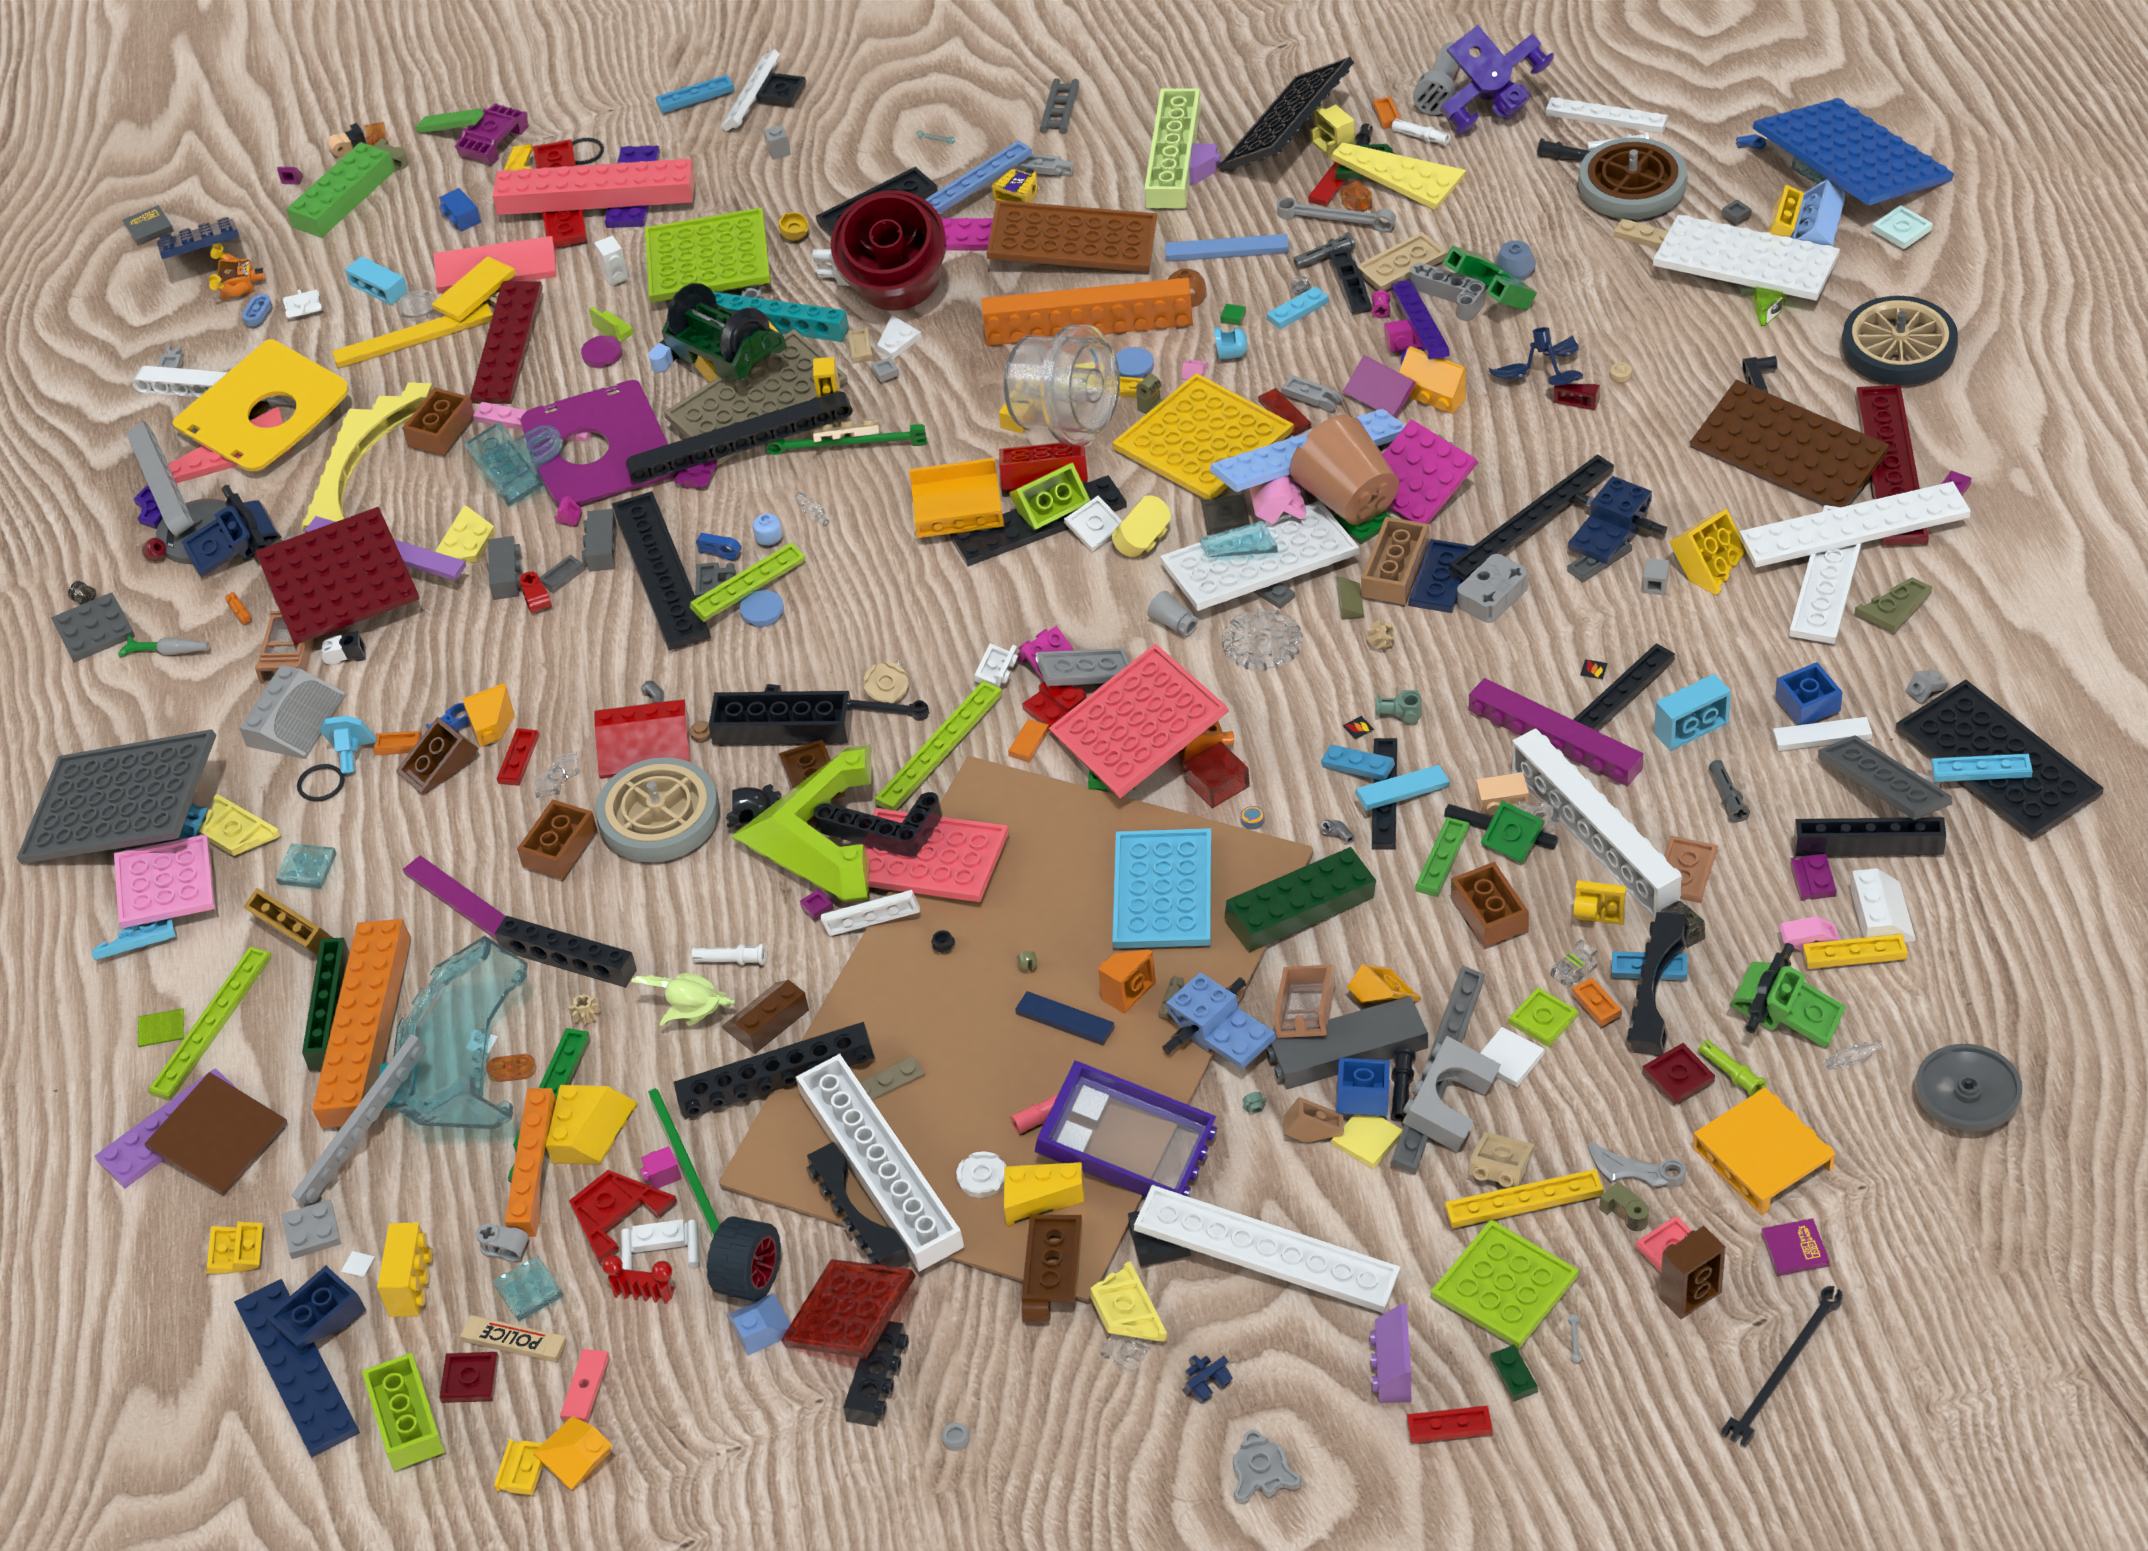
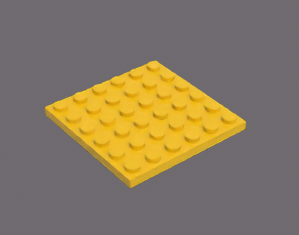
M1195 373L1114 440L1112 445L1114 450L1211 502L1229 486L1210 472V464L1283 441L1294 431V424Z

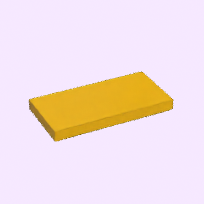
M487 256L431 305L434 310L461 322L501 287L502 282L509 281L515 276L516 271L514 268Z

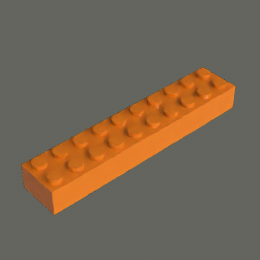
M1189 277L981 298L986 346L1193 326Z
M403 919L358 922L356 925L312 1108L321 1128L342 1127L379 1078L411 940Z

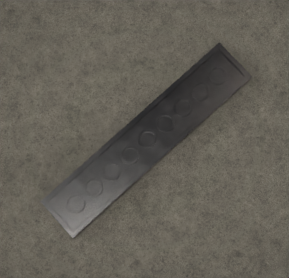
M653 491L611 503L668 651L711 638L706 621L703 622L690 608V603L696 597Z

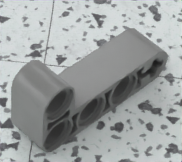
M1424 263L1413 264L1410 268V281H1412L1416 290L1457 303V317L1460 320L1470 321L1474 319L1485 304V284L1479 280Z

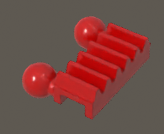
M608 1255L604 1258L602 1269L608 1274L614 1298L623 1293L624 1299L633 1294L634 1300H637L642 1295L646 1302L650 1297H653L654 1303H657L662 1298L664 1304H667L672 1299L675 1288L670 1286L673 1269L667 1261H658L653 1265L652 1272L622 1269L623 1262L617 1255Z

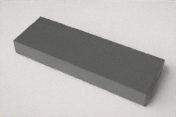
M1626 541L1608 564L1583 555L1567 566V572L1583 583L1630 553L1632 545Z

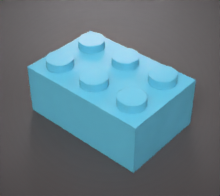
M1713 674L1700 679L1688 687L1681 688L1667 697L1661 698L1656 701L1654 734L1672 751L1728 724L1731 690Z

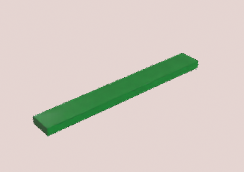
M652 1089L648 1091L652 1107L713 1239L714 1233L720 1225L658 1089Z

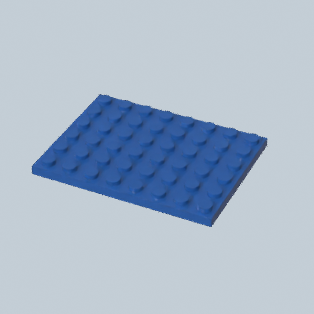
M1840 98L1765 117L1753 123L1752 128L1867 205L1952 181L1954 173L1948 170L1945 165L1937 163L1931 156L1923 154L1917 150V147L1906 143L1900 136L1889 132L1886 127L1880 126L1872 118L1866 117L1858 109L1849 106Z

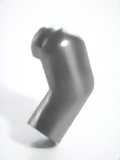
M646 681L641 687L642 693L646 692L645 695L651 694L652 703L663 702L664 690L654 681Z

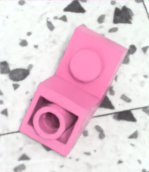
M1818 916L1784 922L1779 925L1784 944L1791 943L1795 949L1802 952L1803 944L1813 943L1815 940L1818 942L1840 940L1836 925Z

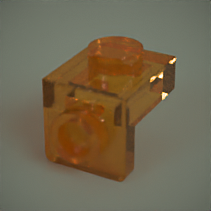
M384 122L365 125L366 142L368 145L374 146L381 138L388 140Z

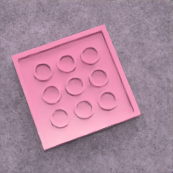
M207 834L114 853L118 921L121 928L215 909L210 846Z

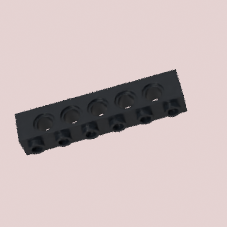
M507 915L495 932L500 951L624 988L627 987L637 971L633 954L630 951Z

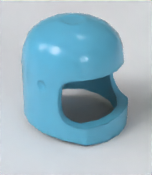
M1220 327L1214 328L1219 360L1239 358L1246 353L1248 342L1246 333L1242 329L1234 328L1233 331L1222 332Z

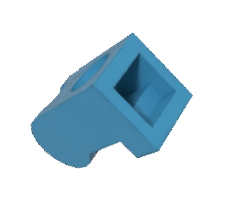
M191 803L178 839L198 836L202 823L206 820L207 807H200Z

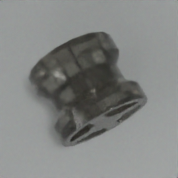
M75 581L68 590V597L81 605L96 598V590L82 581Z

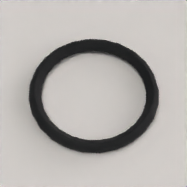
M588 137L572 141L573 145L590 141L600 146V152L595 157L583 161L575 160L576 165L589 164L598 160L604 152L602 142Z
M315 765L300 775L297 781V791L304 799L310 801L327 800L335 796L342 789L345 781L344 774L341 772V769L334 765ZM327 768L338 773L340 782L331 793L325 796L313 797L303 792L302 781L312 771Z

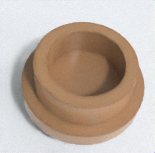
M699 721L690 727V735L695 741L705 742L711 738L708 727L709 722Z

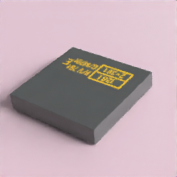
M159 205L123 219L126 229L137 245L174 231Z

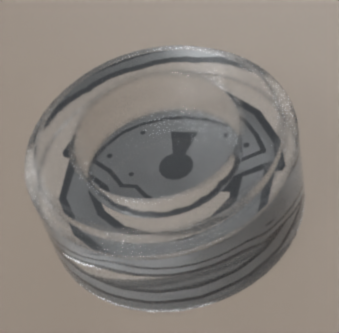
M1305 276L1296 277L1291 281V291L1296 295H1300L1312 288L1311 280Z

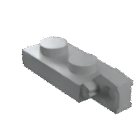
M1032 154L1017 165L1019 171L1025 172L1028 168H1031L1038 174L1072 176L1074 172L1073 161L1062 160L1060 156Z

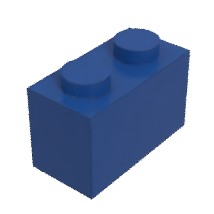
M460 188L439 197V210L442 216H446L453 227L456 226L460 232L481 223L478 207Z

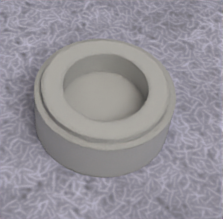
M961 1423L947 1425L942 1431L944 1446L951 1451L964 1449L970 1440L966 1426Z

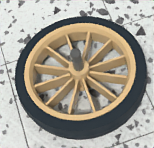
M1886 296L1863 303L1848 316L1842 333V350L1849 365L1866 378L1890 385H1913L1936 378L1950 367L1958 347V331L1951 316L1936 304L1911 296ZM1896 319V326L1893 327L1887 320ZM1917 323L1922 324V326L1913 329ZM1885 352V354L1882 357L1876 356L1877 354ZM1893 354L1899 356V361L1889 359ZM1907 354L1912 360L1903 361V355Z

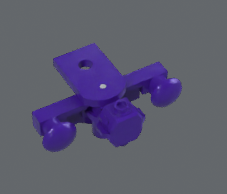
M1479 25L1475 26L1447 48V53L1472 81L1441 105V113L1457 127L1454 133L1462 134L1476 123L1478 113L1470 116L1464 108L1478 95L1484 100L1493 99L1492 110L1498 117L1510 119L1527 104L1529 91L1524 85L1510 82L1512 68L1519 62L1522 63L1526 60L1533 68L1530 73L1538 74L1551 64L1554 59V53L1546 56L1540 49L1541 42L1532 33L1506 55H1503ZM1473 48L1478 49L1480 56L1472 57L1469 51Z

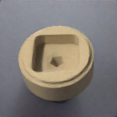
M1616 363L1610 368V377L1615 382H1627L1632 377V368L1626 363Z

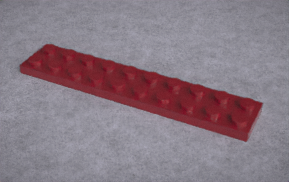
M1901 385L1857 387L1856 397L1863 434L1889 444L1890 449L1870 476L1874 500L1920 489ZM1923 528L1881 538L1882 546L1928 544V529Z

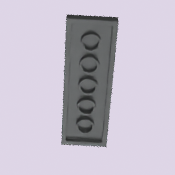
M1856 735L1818 750V758L1913 820L1920 819L1923 816L1952 805L1951 795Z

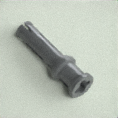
M1350 232L1345 233L1340 238H1332L1323 246L1293 257L1297 269L1328 257L1329 252L1346 248L1353 250L1356 247L1355 241Z
M1714 760L1709 764V770L1723 795L1722 804L1728 808V816L1731 821L1742 822L1748 818L1750 810L1748 806L1744 805L1743 795L1735 789L1721 760Z

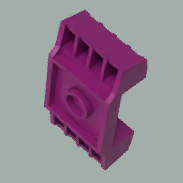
M497 103L488 109H483L484 114L474 126H467L463 130L461 138L455 144L458 155L481 163L494 164L499 159L496 146L509 132L522 135L528 127L526 111H519L518 109H512L504 105L501 106Z

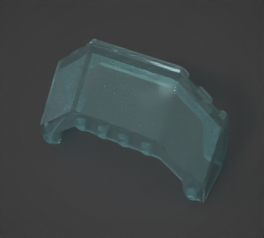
M484 935L434 967L430 973L433 978L425 990L423 988L420 989L411 1003L414 1005L407 1019L402 1017L397 1025L393 1058L411 1034L418 1037L427 1050L423 1058L411 1070L408 1078L397 1089L392 1100L387 1104L397 1109V1111L410 1118L416 1124L423 1126L495 1130L512 1120L513 1105L508 1101L494 1105L484 1099L483 1086L486 1075L485 1068L491 1020L508 993L518 986H522L527 980L528 963Z

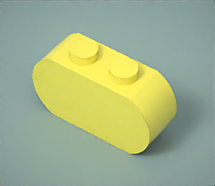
M1144 496L1112 532V540L1115 547L1122 554L1129 557H1137L1144 550L1148 553L1156 544L1154 539L1156 537L1160 539L1168 530L1165 526L1171 520V514L1166 503L1156 496Z

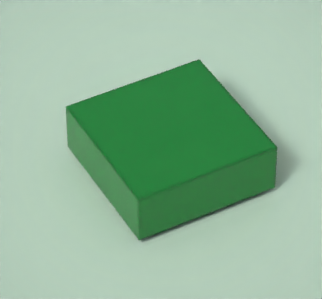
M1226 304L1220 316V322L1241 325L1246 314V306Z

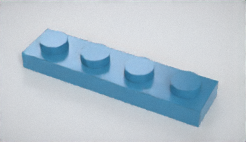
M727 74L662 94L655 98L661 112L665 113L720 95H726L735 90Z

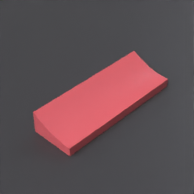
M552 236L433 253L436 290L438 294L445 293L487 256L515 269L516 275L509 281H530L557 277L556 250Z

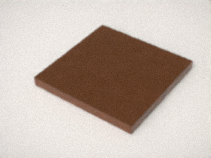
M209 1072L144 1144L148 1150L224 1196L288 1123L286 1118Z

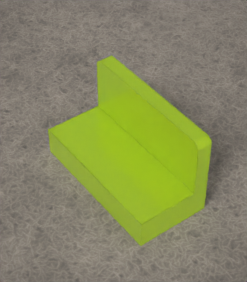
M594 307L589 308L593 327L606 336L617 338L621 343L634 334L633 327L608 310L601 313Z

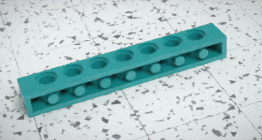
M713 292L717 304L736 312L745 307L760 310L781 334H787L794 329L802 337L843 342L849 330L846 310Z

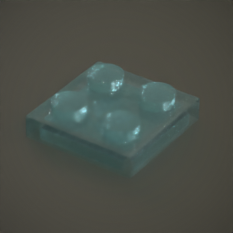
M291 843L276 876L277 884L322 889L337 854L335 848Z
M539 1256L493 1281L495 1288L518 1322L564 1296L561 1288Z

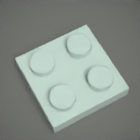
M1900 205L1875 222L1872 231L1905 249L1930 232L1933 223Z

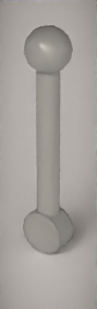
M1571 1314L1568 1318L1572 1328L1573 1354L1571 1355V1360L1573 1363H1579L1581 1361L1577 1337L1579 1317L1576 1314Z

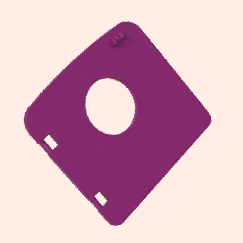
M628 380L615 386L604 387L559 400L553 404L535 407L526 411L521 417V426L533 462L545 487L557 505H560L562 498L568 495L578 505H582L673 478L679 473V471L643 483H634L630 479L626 467V460L630 456L668 444L641 384L637 380ZM619 390L618 393L611 394V395H608V394H607V393H609V392H613V391ZM557 408V411H553L550 413L545 412ZM580 432L600 434L609 443L605 455L599 460L588 464H574L566 461L559 454V448L566 438Z

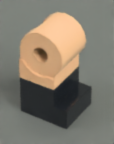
M357 123L350 125L351 130L342 134H334L328 138L327 145L335 156L341 157L346 155L360 142L367 144L364 133Z

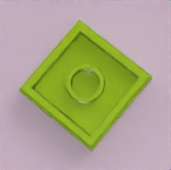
M1537 987L1508 1018V1024L1545 1046L1550 1047L1579 1016V1010Z

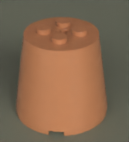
M1347 414L1338 415L1322 422L1306 436L1308 440L1301 448H1296L1290 462V475L1293 480L1349 524L1360 525L1363 522L1373 520V517L1381 514L1388 508L1398 492V477L1363 424L1356 417L1352 418Z

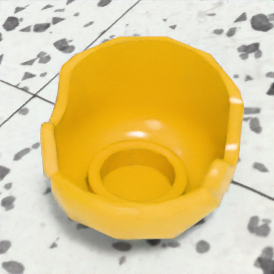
M791 212L783 214L778 221V227L783 237L788 240L797 241L807 234L809 223L801 213Z

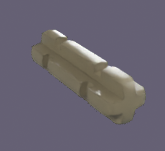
M1173 976L1170 980V986L1167 988L1162 1001L1163 1004H1161L1158 1011L1159 1017L1169 1020L1172 1018L1168 1013L1166 1002L1184 987V979L1181 977Z

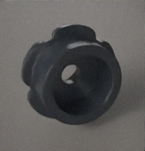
M946 930L937 931L931 940L932 948L936 952H948L955 945V939Z

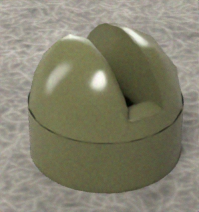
M1033 951L1022 952L1016 957L1018 965L1023 971H1027L1028 968L1032 971L1037 966L1036 954Z

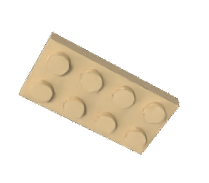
M1420 232L1358 264L1357 268L1362 277L1378 291H1386L1391 288V284H1397L1399 281L1409 279L1410 268L1413 264L1424 263L1434 266L1445 260L1447 252L1423 232Z

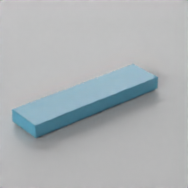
M2029 754L1931 759L1934 782L2032 777L2033 772Z
M1435 765L1356 788L1355 795L1367 811L1449 787L1450 781L1440 765Z

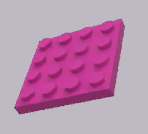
M1411 419L1382 454L1399 479L1398 492L1388 508L1408 521L1429 524L1478 464V461L1473 456Z

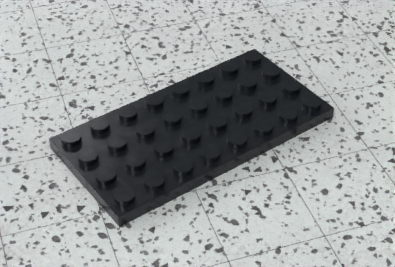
M1347 57L1295 76L1218 165L1222 172L1227 170L1234 171L1242 165L1248 166L1254 161L1258 160L1260 162L1268 156L1275 157L1282 152L1281 148L1292 140V135L1297 133L1302 128L1301 125L1311 118V113L1321 106V101L1331 94L1330 91L1340 84V79L1350 72L1349 69L1354 64L1352 58Z
M1966 679L1896 723L1895 729L1931 759L2029 754L2033 771L2032 777L1964 780L1960 782L2031 840L2103 794L2104 788Z

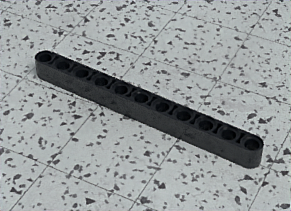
M842 391L834 392L632 455L626 460V467L632 482L643 483L844 420L851 416L853 409L846 393Z

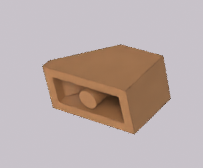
M1301 1097L1297 1098L1284 1115V1134L1306 1143L1341 1136L1344 1133L1342 1113H1336L1332 1109Z

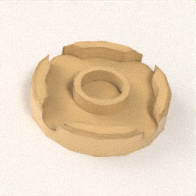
M892 662L872 665L866 671L863 679L864 692L873 702L898 703L906 696L909 686L904 669Z

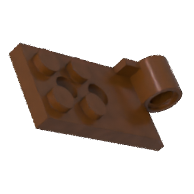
M823 739L779 753L781 763L792 789L831 760ZM844 791L842 793L838 792L831 800L844 797ZM814 815L807 821V824L813 828L817 827Z
M1030 1215L1021 1298L1023 1323H1050L1051 1302H1075L1082 1215ZM1051 1236L1061 1237L1055 1242L1048 1240ZM1052 1256L1059 1258L1056 1262L1053 1263L1046 1261L1049 1257Z

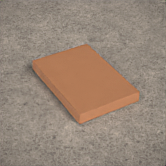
M1670 836L1664 856L1666 861L1681 873L1680 899L1697 903L1702 902L1718 851V845Z

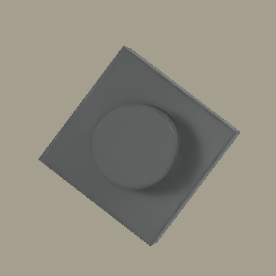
M1737 199L1722 208V215L1737 224L1751 216L1752 209Z

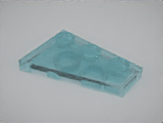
M1263 521L1200 538L1201 547L1208 558L1278 553V545Z

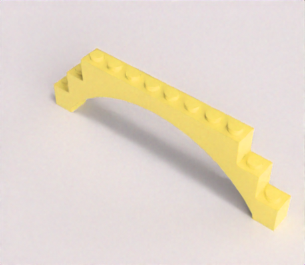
M408 382L401 396H378L376 403L372 406V410H348L347 416L343 418L341 431L337 434L335 446H332L331 456L326 461L325 471L320 476L318 489L314 491V499L308 507L306 519H303L302 529L304 532L315 516L335 522L344 519L343 496L354 468L376 442L410 419L433 390L432 383Z

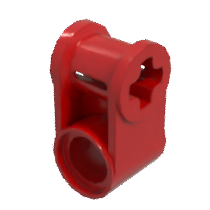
M535 572L522 574L519 581L530 613L532 614L551 607L552 603L549 594L538 574Z

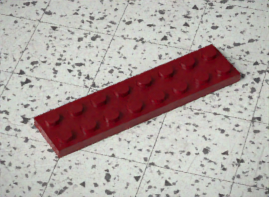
M541 281L502 282L470 395L472 404H480L481 402L512 404L543 289Z

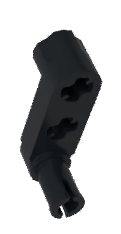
M1776 356L1742 359V368L1747 384L1768 393L1761 371L1777 369L1778 362Z

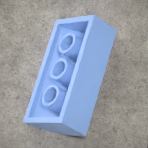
M1829 179L1824 180L1805 192L1795 229L1790 237L1796 240L1810 241L1815 244L1833 246L1846 192Z

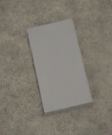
M1124 648L1036 652V661L1046 686L1106 683L1130 664Z

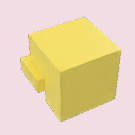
M1337 105L1327 109L1320 106L1314 111V123L1317 127L1310 130L1311 143L1326 156L1332 157V153L1342 142L1355 145L1354 119Z

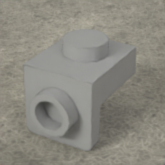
M1936 670L1916 671L1906 692L1920 703H1925L1931 692L1945 691L1948 682Z

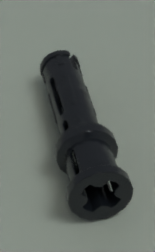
M1544 138L1540 139L1537 148V156H1552L1556 160L1562 157L1582 161L1590 152V150L1564 146L1560 141H1557V143L1545 141Z
M1399 1048L1393 1053L1395 1067L1392 1069V1077L1395 1083L1391 1118L1398 1122H1402L1406 1116L1403 1109L1409 1099L1410 1081L1414 1078L1412 1066L1416 1060V1053L1408 1048Z

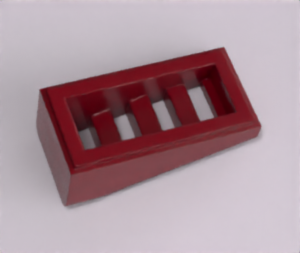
M1554 385V403L1596 410L1600 400V385Z

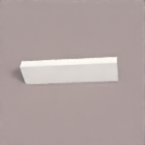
M1867 717L1773 729V737L1778 751L1832 745L1854 735L1862 740H1872V731Z
M909 890L821 914V921L828 935L833 936L920 912V905L913 891Z

